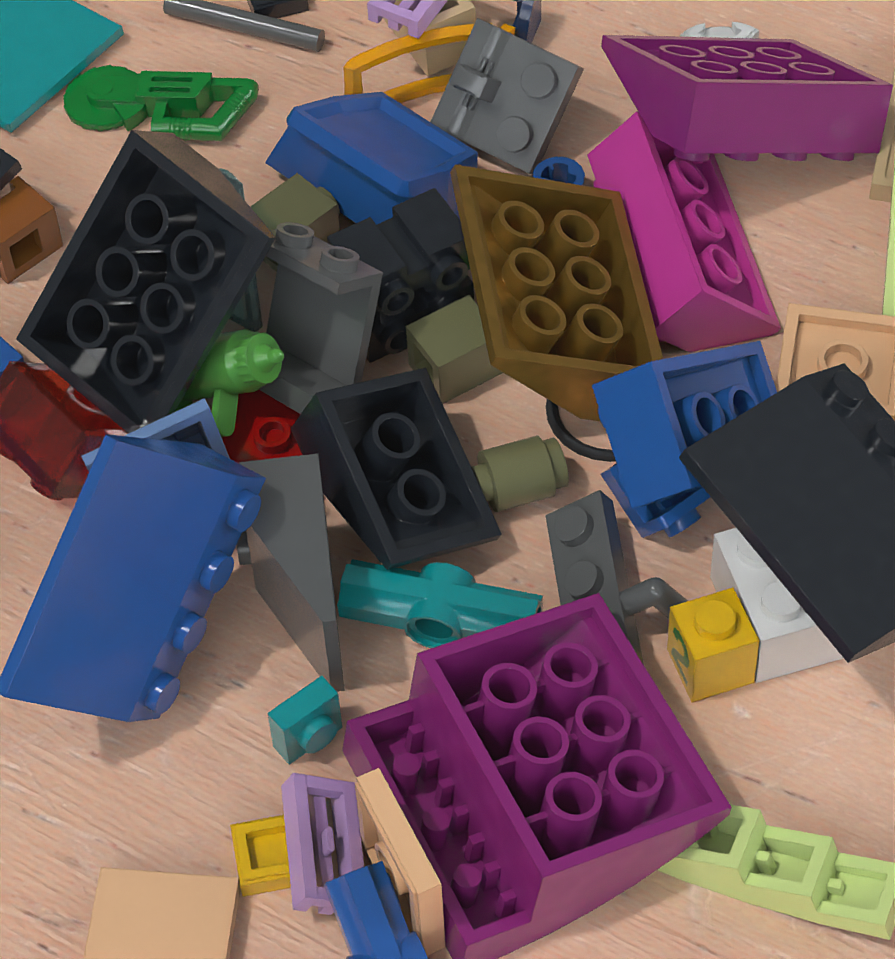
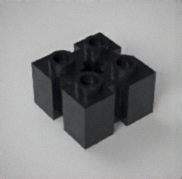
M436 188L393 206V217L377 225L369 217L327 236L328 244L355 251L359 254L360 261L383 272L366 357L369 363L389 354H396L406 350L407 325L467 295H470L474 300V284L467 275L470 265L460 219Z

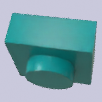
M320 676L267 713L273 747L289 765L305 753L312 754L325 748L334 739L337 731L343 728L338 692L323 676Z

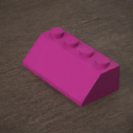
M636 111L588 153L587 156L595 176L594 187L619 191L621 194L658 341H666L685 351L694 352L773 336L781 327L715 155L710 154L709 160L704 162L689 161L676 157L673 154V147L651 135L641 115Z

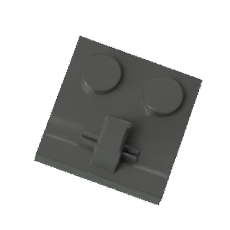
M477 18L431 119V123L448 134L514 167L533 174V170L542 161L584 68Z

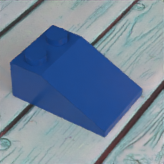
M761 341L651 361L592 385L598 404L599 418L606 429L618 466V477L626 491L631 509L669 500L703 488L679 459L684 449L777 393Z

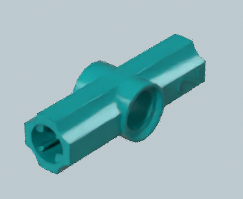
M352 559L350 564H346L341 578L337 607L339 617L403 629L406 635L414 642L428 648H434L543 611V596L476 583L475 578L469 572L448 563H430L425 565L421 572L401 568L387 570L380 564Z

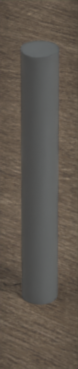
M164 0L163 11L168 15L317 52L322 49L324 44L325 31L322 29L204 0Z

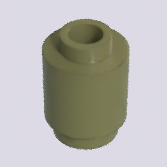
M536 435L481 450L477 456L478 465L471 466L482 492L494 512L554 497L556 489L566 487L569 483L566 460L559 442L554 437L542 440Z

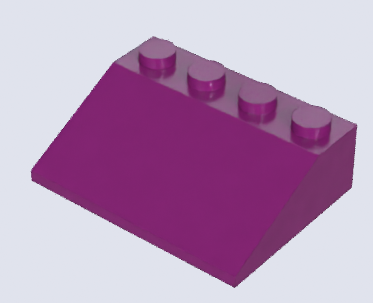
M602 36L601 47L651 135L673 147V154L676 157L689 161L704 162L709 160L710 154L723 153L726 157L735 160L757 161L759 153H772L775 157L785 160L805 161L808 153H819L821 156L833 160L852 161L854 160L855 153L880 152L893 84L794 39Z

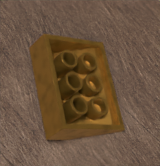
M455 164L450 174L490 365L576 417L600 421L598 404L592 388L593 384L648 362L663 359L620 192Z

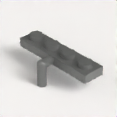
M598 490L545 515L560 605L599 593L643 663L634 614L654 606L669 618L671 606L687 602L688 600L658 577L649 578L629 587L613 500L601 490Z

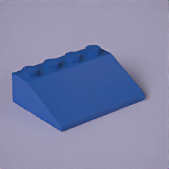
M105 434L0 676V695L5 698L125 722L159 719L161 714L171 707L180 689L178 675L187 655L199 645L205 634L207 620L204 617L214 594L224 587L231 576L234 567V559L231 556L241 533L252 525L261 507L259 493L266 478L199 443Z

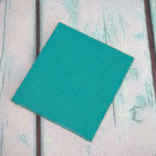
M0 0V127L12 133L123 36L122 26L73 0Z

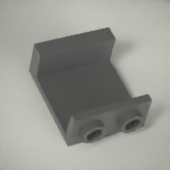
M285 222L278 224L277 229L270 230L276 239L266 257L278 263L266 334L275 339L279 348L284 353V360L282 361L278 377L272 383L262 386L259 390L301 414L316 392L362 382L383 272L360 261V256L355 251L345 247L332 246L315 237L314 231L308 226Z

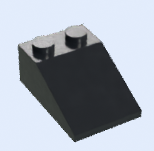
M426 367L316 392L291 427L302 455L318 454L323 494L387 570L498 540L502 535Z

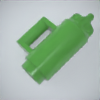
M242 329L221 333L176 411L193 404L195 400L213 398L211 413L221 437L230 436L235 429L238 395L257 391L262 386L272 383L280 374L282 361L284 360L283 351L279 348L275 339L264 332L259 333Z

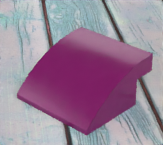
M599 593L417 653L409 699L407 701L348 720L346 723L342 751L355 776L359 777L377 768L381 770L441 882L445 946L452 959H498L553 933L623 893L674 859L729 816L732 809Z

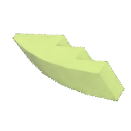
M731 805L732 809L729 816L674 859L658 869V871L679 880L748 904L826 926L887 940L891 939L895 928L894 862L840 853L837 850L833 837L766 825L759 809Z

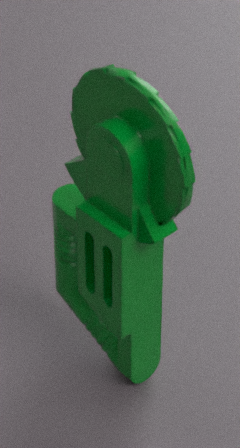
M106 65L98 68L94 67L83 74L80 73L72 83L68 84L63 95L64 110L71 122L88 130L105 131L113 128L117 129L124 125L125 129L130 131L142 123L148 116L152 117L151 131L173 133L181 140L222 141L257 100L259 85L256 81L248 78H215L212 76V72L146 70L137 74L134 71L128 70L127 67ZM214 101H225L212 118H200Z

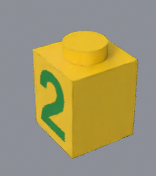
M734 587L670 607L667 650L691 703L754 683L759 639Z

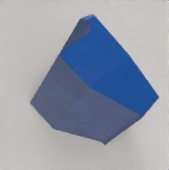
M372 92L333 96L293 107L286 118L287 129L265 162L287 178H291L298 173L316 188L323 187L328 190L338 203L340 213L355 223L371 217L377 225L393 217V206L433 188L437 189L460 219L450 172L455 164L477 168L478 152L385 93Z

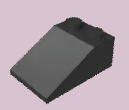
M318 454L239 462L242 466L266 478L259 493L261 497L259 513L252 525L241 533L237 542L239 564H252L256 590L318 675L323 676L337 692L345 691Z

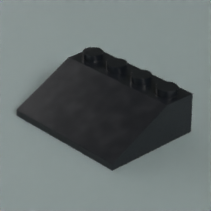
M131 130L16 340L127 433H131L176 411L276 237L220 170L175 134Z
M845 363L801 377L684 449L679 456L681 462L847 663L895 643V421L869 392L866 383L853 373Z

